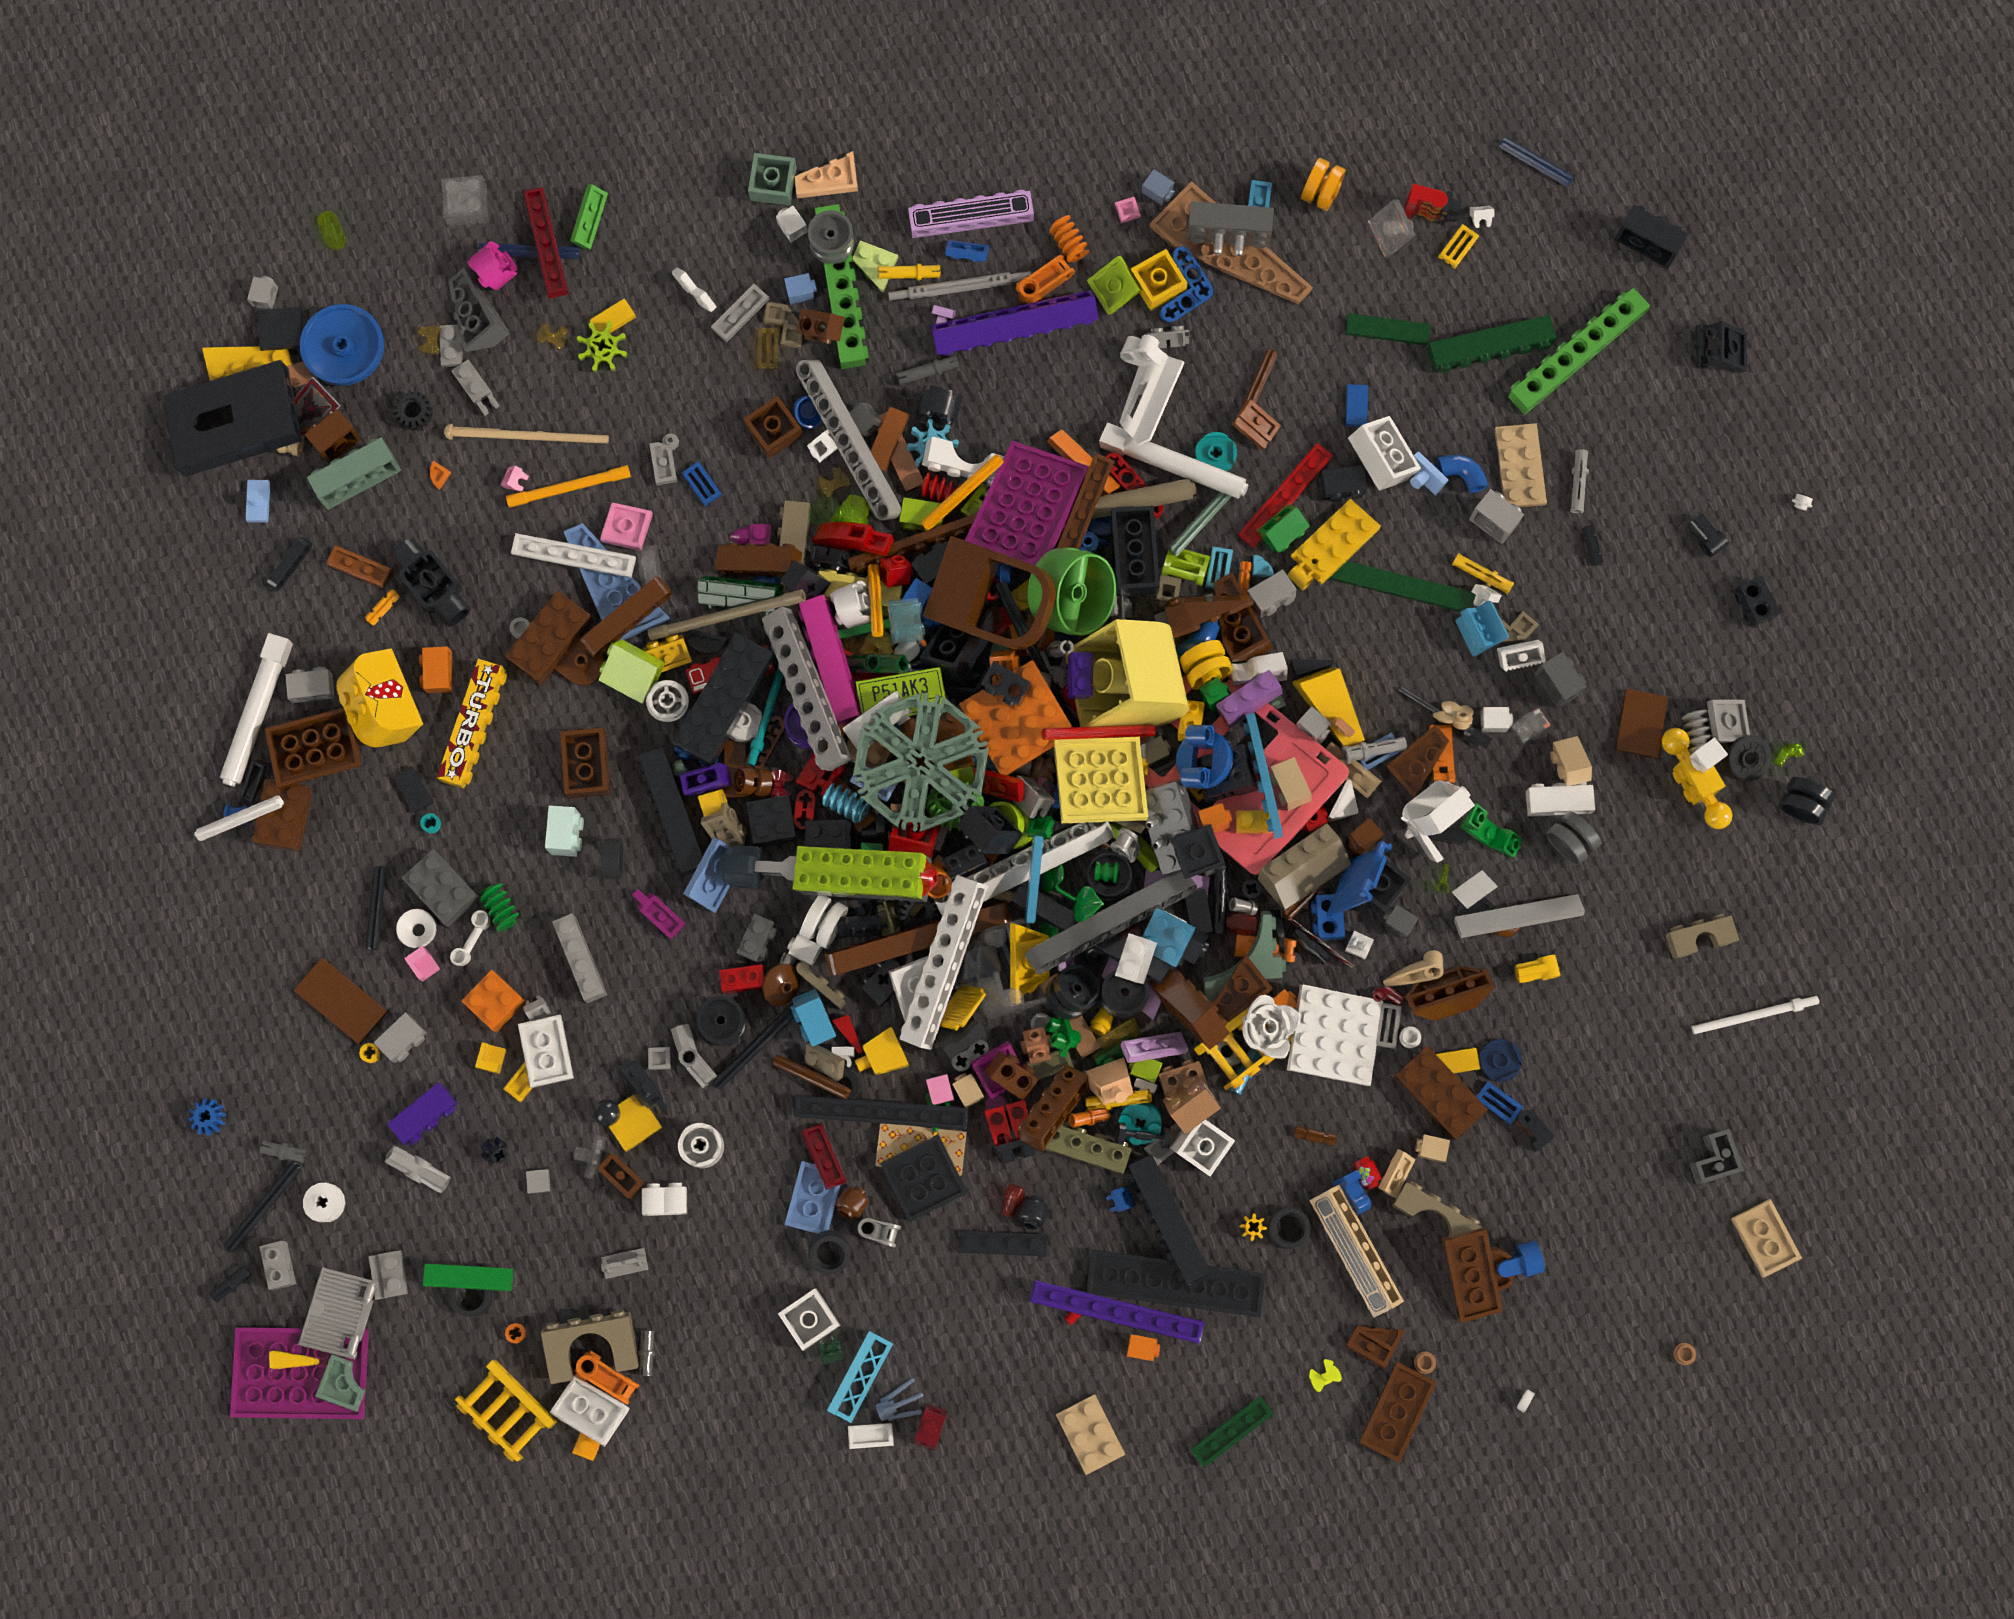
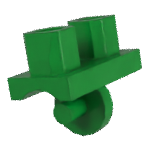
M1051 1017L1045 1024L1046 1031L1053 1033L1050 1037L1051 1047L1057 1048L1060 1056L1066 1057L1068 1049L1071 1047L1076 1048L1080 1043L1081 1034L1077 1030H1072L1069 1020L1061 1017L1058 1020Z

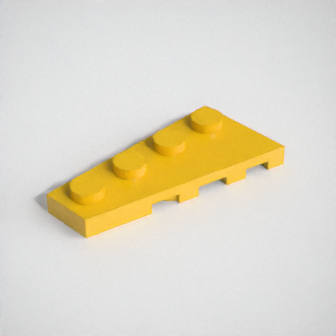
M260 346L202 348L210 381L277 360H281L286 366L293 365L289 349L260 351Z

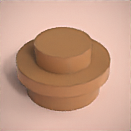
M1681 1343L1675 1347L1673 1356L1677 1363L1690 1365L1696 1358V1351L1692 1345Z
M1420 1352L1414 1358V1367L1419 1373L1429 1374L1436 1367V1359L1429 1352Z

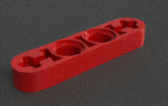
M1110 453L1106 456V458L1114 461L1118 460L1117 466L1122 470L1116 475L1118 469L1113 465L1110 475L1121 485L1124 491L1148 487L1118 453ZM1128 473L1132 475L1133 480L1130 483H1124L1121 480V476ZM1163 505L1158 506V513L1154 512L1155 519L1162 515Z

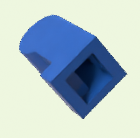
M1358 1170L1332 1182L1334 1187L1340 1184L1356 1215L1371 1208L1370 1198L1364 1193V1189L1359 1181L1362 1177Z

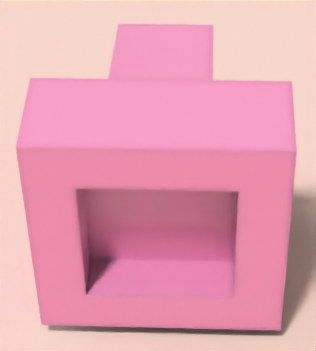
M517 466L508 467L500 486L521 492L524 487L518 484V480L526 481L529 476Z

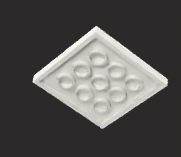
M1303 984L1300 985L1296 1011L1301 1014L1298 1028L1292 1033L1287 1070L1371 1086L1377 1046L1376 1039L1383 1001L1376 1002L1371 998Z

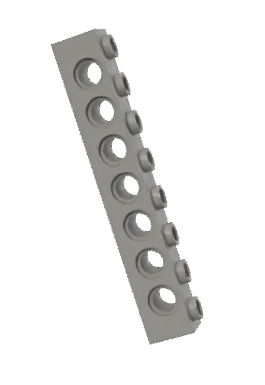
M780 607L762 618L764 631L769 636L771 649L779 662L778 667L785 677V684L792 695L793 705L801 718L800 723L808 736V744L814 751L815 762L821 770L833 771L852 759L793 609Z

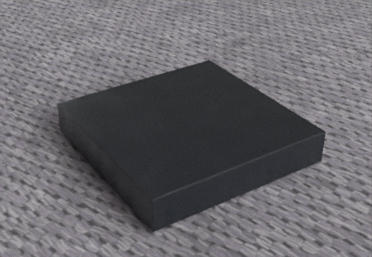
M1211 824L1170 838L1184 879L1225 865Z

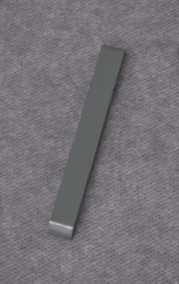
M1178 870L1098 912L1087 920L1081 921L1032 947L1025 954V958L1037 974H1042L1153 915L1155 909L1159 908L1162 910L1189 896L1196 890L1197 885L1192 878L1184 879L1181 870Z

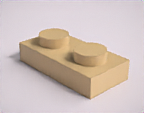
M1398 1149L1378 1188L1389 1196L1397 1198L1415 1159Z

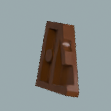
M1356 1326L1346 1347L1384 1369L1405 1331L1401 1329L1389 1330L1377 1327Z

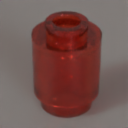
M1232 912V916H1227L1226 929H1230L1231 934L1256 935L1258 918L1250 914Z

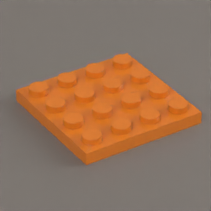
M1033 660L1013 671L1033 684L1021 706L1015 704L1012 707L1002 701L1003 696L996 693L994 697L983 690L959 704L965 715L981 727L975 730V732H984L983 735L979 736L981 742L987 741L988 745L984 748L989 747L988 754L999 773L1003 775L1011 774L1054 748L1055 740L1042 739V729L1072 727ZM1002 679L998 680L997 682L993 683L992 685H993V686H998V685H1000L1001 682H1002ZM1018 685L1010 688V695L1012 697L1020 694V687Z

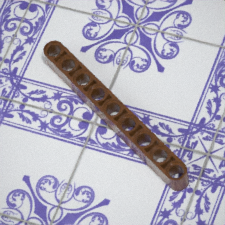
M1006 901L982 906L972 934L1012 922ZM941 919L825 954L829 973L831 976L842 974L928 948L935 939L937 926Z

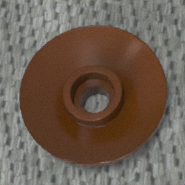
M783 963L775 965L767 972L763 980L762 991L765 999L770 1004L783 1006L792 1001V998L796 996L800 986L797 970L793 966Z

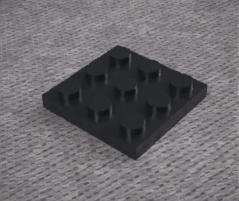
M939 1134L880 1162L909 1222L968 1193Z

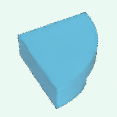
M1253 555L1252 577L1269 578L1273 576V569L1270 564L1261 556Z

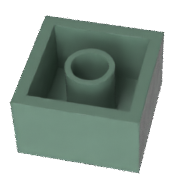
M754 153L748 188L750 201L791 206L794 176L797 169L795 158Z

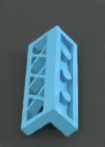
M871 1331L868 1332L827 1409L828 1412L852 1423L893 1343ZM875 1340L887 1345L883 1354L874 1357L871 1347ZM869 1351H870L871 1358L866 1359V1357H867V1355H868V1353H869ZM880 1358L878 1364L876 1365L875 1359ZM872 1360L875 1368L873 1373L863 1376L862 1364ZM858 1372H860V1376H861V1377L855 1379L856 1376H857V1374H858ZM870 1377V1379H869V1381H868V1383H867V1385H866L864 1379ZM862 1380L864 1386L862 1394L853 1396L850 1388L852 1383ZM849 1391L850 1397L844 1399ZM860 1397L855 1405L854 1398ZM848 1400L852 1401L854 1408L850 1417L838 1411L842 1402Z

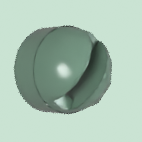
M681 758L672 764L671 770L676 777L689 772Z

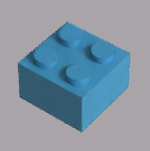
M816 988L792 998L794 1005L790 1007L796 1022L802 1023L799 1027L805 1042L810 1041L813 1047L836 1037Z

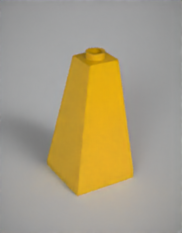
M1329 667L1292 681L1293 686L1310 707L1315 708L1329 722L1335 717L1343 719L1354 730L1355 733L1348 738L1330 724L1328 729L1341 747L1344 745L1348 747L1355 746L1365 740L1340 668Z

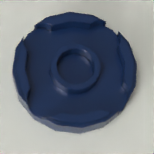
M1504 1039L1492 1040L1484 1045L1479 1053L1480 1070L1485 1077L1492 1081H1509L1521 1069V1052L1512 1042Z

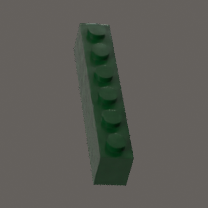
M1550 315L1430 342L1427 351L1433 372L1446 373L1458 366L1462 369L1471 366L1475 362L1480 364L1488 363L1492 358L1506 359L1518 352L1520 355H1523L1535 348L1540 350L1548 349L1553 345L1556 335Z

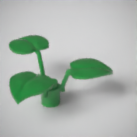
M1062 864L1042 874L1041 885L1045 892L1050 893L1055 889V891L1076 902L1072 911L1074 912L1075 920L1078 922L1085 921L1097 914L1098 909L1104 904L1093 888L1089 886L1083 887L1078 893L1077 898L1060 889L1058 884L1062 882L1064 875ZM1043 922L1038 932L1051 938L1059 934L1060 930Z

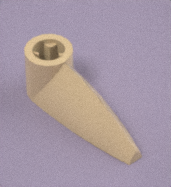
M1428 951L1424 954L1423 960L1398 970L1384 979L1383 983L1385 986H1396L1438 979L1444 973L1443 956L1438 951Z

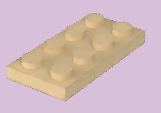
M1537 423L1495 427L1504 500L1518 507L1546 505L1547 500Z

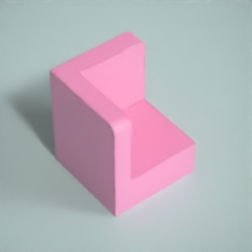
M423 946L404 958L417 978L422 982L440 970L428 950Z
M947 1074L926 1080L933 1105L954 1101Z

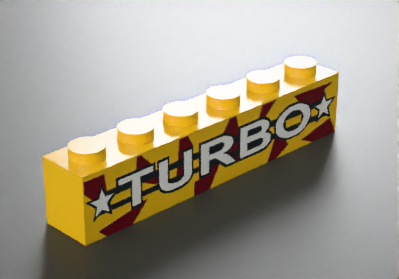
M480 659L477 660L437 775V779L440 782L465 789L466 784L471 782L473 764L476 765L479 759L478 748L480 744L483 745L486 739L484 731L486 725H490L493 713L491 711L493 705H497L500 693L498 691L500 685H504L507 674L502 666Z

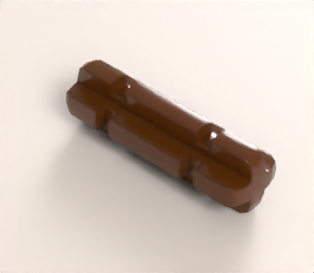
M1296 1126L1293 1135L1295 1138H1305V1140L1317 1143L1325 1142L1326 1145L1331 1146L1336 1143V1134H1325L1324 1131L1310 1128L1306 1130L1305 1127Z

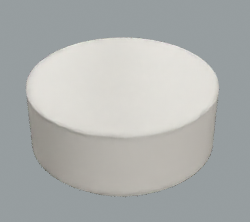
M1526 1390L1517 1405V1409L1524 1413L1535 1393Z

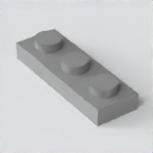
M753 284L711 326L712 330L727 343L769 301V297Z

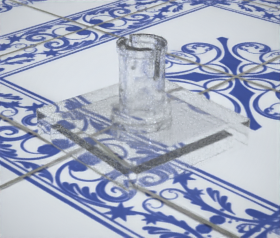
M1399 199L1391 201L1368 221L1384 257L1393 255L1415 236L1413 222L1407 218Z

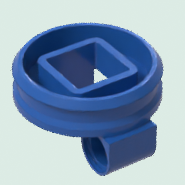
M1188 725L1185 739L1179 746L1176 755V766L1181 783L1187 788L1208 789L1215 787L1228 776L1232 768L1233 751L1231 745L1224 736L1214 732V727L1211 725ZM1198 749H1213L1211 770L1205 767H1196Z

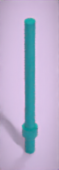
M779 667L777 668L755 739L752 740L750 745L751 752L747 765L755 767L759 752H762L764 746L763 739L784 677Z

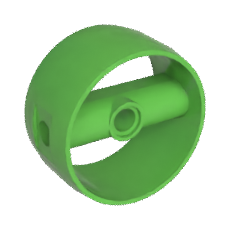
M1056 548L1044 554L1036 566L1048 572L1053 579L1056 590L1055 604L1046 628L1068 635H1088L1098 630L1108 619L1115 602L1116 581L1110 564L1097 554L1075 548ZM1031 573L1027 597L1031 614L1035 619L1042 599V587L1036 576Z

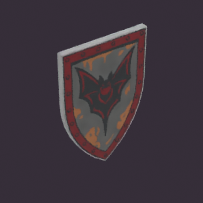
M311 377L294 399L301 436L305 437V434L312 425L319 424L324 420L326 414L339 409L341 406L314 377Z

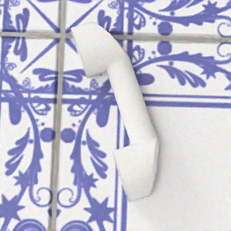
M482 910L476 911L472 915L471 921L475 927L463 949L456 948L451 952L450 959L457 966H464L471 960L470 952L481 932L490 926V917Z

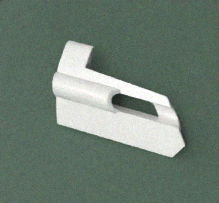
M1143 335L1141 339L1135 336H1128L1120 353L1122 360L1139 366L1120 419L1121 426L1139 446L1152 439L1184 365L1182 360L1169 357L1158 348V339L1150 335ZM1139 395H1143L1132 418L1130 414Z

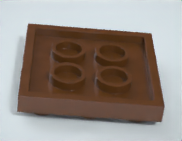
M961 706L957 707L961 712H963ZM942 713L939 720L936 744L964 734V724L950 713ZM917 716L910 717V719L900 725L901 732L912 741ZM912 755L918 762L917 768L923 766L928 770L930 769L924 762L925 757L921 759ZM973 756L964 757L943 767L948 771L974 766Z

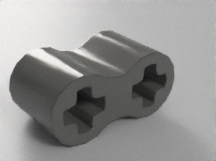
M978 1040L966 1051L952 1058L954 1070L959 1073L967 1072L971 1067L970 1062L982 1056L979 1053H974L976 1051L975 1046H984L983 1053L985 1054L989 1052L988 1044L984 1040ZM959 1057L962 1060L965 1058L967 1059V1061L965 1062V1067H962L961 1065L958 1067L956 1066V1064L958 1063L957 1059Z

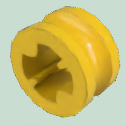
M367 1043L361 1047L359 1054L363 1061L374 1063L379 1060L381 1051L375 1044ZM372 1047L375 1054L371 1056V1059H368L369 1056H365V1052L369 1051V1048Z

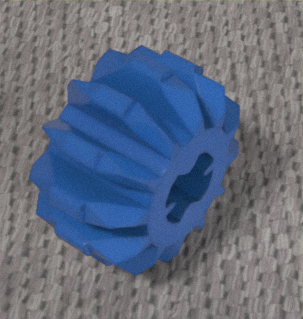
M205 1098L202 1100V1104L195 1102L197 1109L189 1110L190 1113L194 1114L188 1118V1121L194 1122L191 1125V1129H198L197 1133L200 1135L205 1132L206 1135L210 1136L212 1135V1129L215 1132L220 1131L217 1126L218 1124L225 1125V1122L220 1120L222 1117H226V1113L220 1112L224 1106L221 1104L217 1105V1101L214 1099L209 1102ZM204 1115H210V1120L204 1119Z

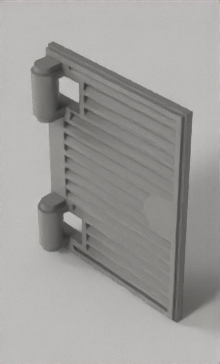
M322 1267L298 1345L355 1360L358 1353L356 1352L358 1343L362 1340L374 1301L372 1300L375 1289L377 1290L379 1282ZM362 1286L366 1287L364 1297H359ZM346 1338H350L348 1349L343 1348Z

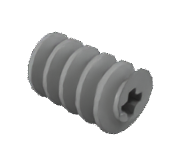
M1708 710L1693 711L1682 717V722L1687 723L1683 726V729L1689 731L1687 735L1691 739L1688 746L1691 747L1688 750L1690 755L1708 743L1707 740L1712 737L1711 734H1706V731L1711 729V726L1704 725V723L1710 720L1703 717L1704 714L1708 713Z

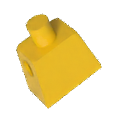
M892 1027L863 1045L866 1055L855 1060L860 1072L872 1067L875 1075L909 1066Z

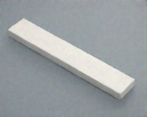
M515 533L511 554L630 578L632 577L636 557L632 555Z

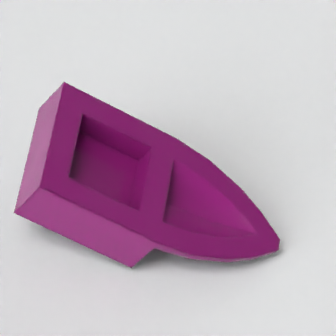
M750 524L749 527H743L734 531L729 537L736 543L744 546L745 543L764 546V543H771V524Z

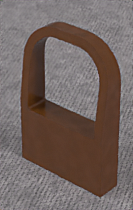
M950 536L923 617L1008 648L1025 649L1035 644L1045 632L1055 604V585L1048 572L1041 567ZM999 562L1032 573L1039 580L1042 587V599L1034 623L1025 635L1016 639H1008L977 627Z

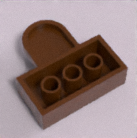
M558 590L505 655L511 664L541 686L554 670L575 685H592L599 680L601 675L599 670L605 661L603 655L594 659L580 644L581 636L593 623V618Z

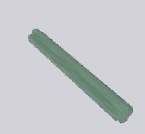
M1219 492L1172 543L1168 551L1173 556H1178L1232 496Z

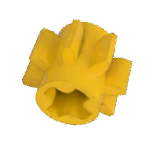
M1253 1214L1250 1220L1246 1216L1243 1217L1246 1223L1245 1225H1239L1240 1228L1245 1230L1242 1237L1248 1234L1251 1241L1254 1240L1255 1235L1260 1239L1263 1238L1260 1232L1261 1230H1267V1227H1262L1261 1224L1264 1218L1257 1220L1256 1214ZM1249 1222L1258 1224L1256 1227L1257 1233L1255 1231H1248L1250 1227Z

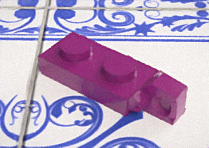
M639 889L633 893V897L640 902L637 906L640 909L639 911L671 940L686 925L655 895L649 893L645 896Z

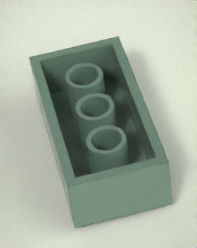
M381 437L369 441L361 449L357 448L350 451L342 459L333 460L329 466L323 469L314 470L307 479L318 499L329 510L402 470Z

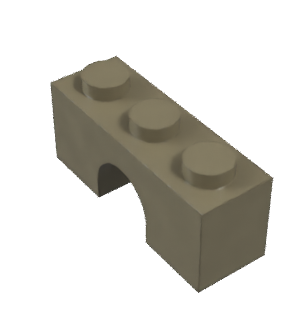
M1724 914L1711 917L1712 921L1704 923L1703 919L1692 922L1691 927L1684 928L1683 925L1670 928L1671 932L1666 934V939L1673 960L1698 952L1696 946L1698 935L1708 936L1714 948L1739 941L1732 915L1725 917Z

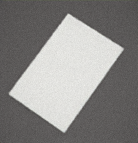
M1482 870L1452 893L1468 909L1498 886Z

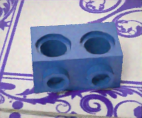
M1335 894L1316 895L1314 901H1311V913L1315 914L1316 922L1312 923L1313 935H1317L1319 940H1339L1345 937L1343 912L1327 917L1328 912L1323 911L1321 908V903L1323 902L1331 904ZM1324 923H1329L1333 926L1334 930L1332 933H1326L1323 930Z

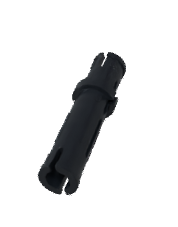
M1214 869V888H1212V893H1214L1213 933L1226 934L1227 893H1229V889H1227L1228 869ZM1220 881H1221V899H1220ZM1221 903V920L1219 922V904Z

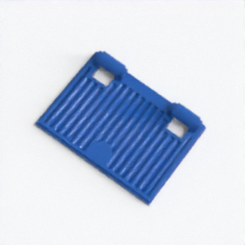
M1380 841L1376 849L1350 859L1351 866L1343 872L1327 917L1371 901L1372 895L1368 891L1377 886L1387 860L1383 853L1390 851L1391 843L1386 844L1384 841Z

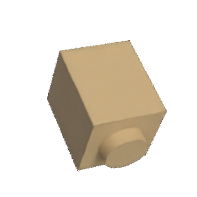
M963 1073L954 1079L956 1082L952 1085L964 1107H969L984 1098L972 1074L967 1075Z
M1429 1135L1421 1136V1139H1417L1415 1151L1418 1152L1417 1157L1440 1163L1446 1162L1450 1140Z

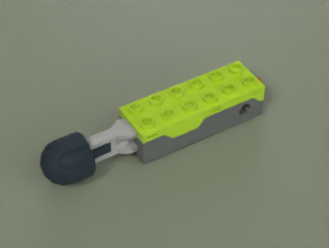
M736 846L723 853L718 863L719 874L729 886L756 889L760 886L764 875L784 876L787 880L793 882L794 890L804 895L927 902L928 892L936 886L938 880L937 872L931 866L932 859L922 853L797 846L796 856H789L782 862L763 861L764 853L758 846Z

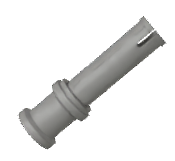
M1404 737L1370 744L1359 742L1355 746H1342L1341 755L1344 763L1350 764L1351 761H1366L1371 756L1406 750L1407 743Z

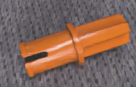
M1106 1108L1086 1109L1085 1112L1070 1114L1068 1122L1070 1127L1073 1128L1082 1125L1093 1126L1094 1123L1109 1120L1111 1113Z

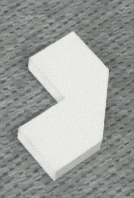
M679 268L672 271L673 276L687 293L690 292L701 307L711 312L716 308V305L707 293L696 287L685 271Z

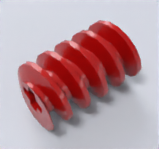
M928 472L922 483L920 493L922 492L923 498H927L930 495L931 501H935L938 497V503H942L961 484L959 483L954 488V481L946 485V478L938 482V475L930 479V472ZM962 501L954 508V510L959 509V507L962 504Z

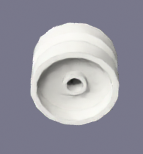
M818 896L805 917L800 930V936L811 940L817 935V945L828 949L838 933L837 922L840 917L846 916L848 907L839 902L831 907V898Z

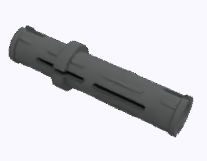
M956 354L940 360L934 359V362L896 373L900 386L934 374L941 375L943 371L958 368L959 363Z

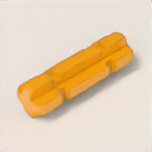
M390 589L386 594V598L383 597L372 609L373 612H369L365 616L367 622L375 625L379 621L378 618H382L393 606L392 603H395L400 598V595L395 590Z

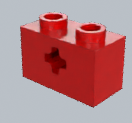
M763 965L719 970L721 989L724 995L762 989L765 978Z

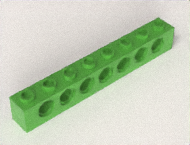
M839 204L815 208L816 215L829 210L841 212L845 215L844 211H840ZM852 254L840 263H824L832 314L844 317L840 341H837L841 369L865 366V359L869 358L867 346L862 345V339H866L864 326L859 327L858 321L862 319L861 308H856L855 303L856 300H859L858 290L853 288L852 281H856L854 268L850 269L849 262H853ZM838 264L844 266V268L841 270L834 269V267ZM840 284L847 285L845 289L837 288ZM843 303H849L851 305L847 309H843L840 307ZM852 322L854 325L851 328H845L844 324ZM851 341L857 343L853 348L847 346Z
M1634 288L1629 292L1626 290L1617 297L1618 301L1614 305L1608 304L1601 311L1603 313L1598 318L1594 316L1590 319L1583 331L1579 329L1571 336L1572 340L1569 343L1563 342L1556 349L1557 353L1553 356L1550 354L1541 361L1542 365L1538 369L1532 368L1525 375V380L1522 382L1518 380L1511 386L1508 398L1524 415L1647 312L1650 305ZM1619 309H1625L1628 314L1620 313ZM1604 322H1610L1613 327L1605 326ZM1588 335H1595L1597 340L1590 339ZM1573 347H1579L1582 353L1575 352ZM1558 360H1564L1567 366L1560 365ZM1542 373H1549L1552 378L1546 379ZM1527 386H1534L1537 391L1531 392Z

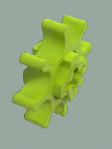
M610 321L607 322V327L602 332L595 330L592 322L589 323V328L593 332L592 336L587 339L581 336L577 337L579 343H585L588 346L585 353L578 355L579 360L582 361L586 357H592L595 360L592 367L593 372H597L598 365L601 362H607L610 365L611 371H615L616 368L612 363V358L616 355H621L624 358L627 357L626 351H620L617 348L618 342L625 340L626 335L622 333L617 337H613L610 334V329L612 328ZM602 343H605L607 349L603 348L602 351H600L598 345H602Z

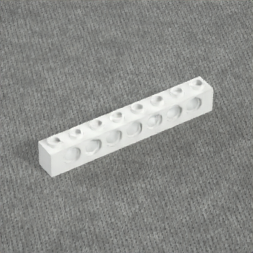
M959 875L953 881L949 899L944 906L942 919L937 926L935 939L930 946L927 962L923 966L920 982L916 986L913 1002L909 1006L906 1022L902 1026L900 1040L920 1048L932 1049L988 885Z

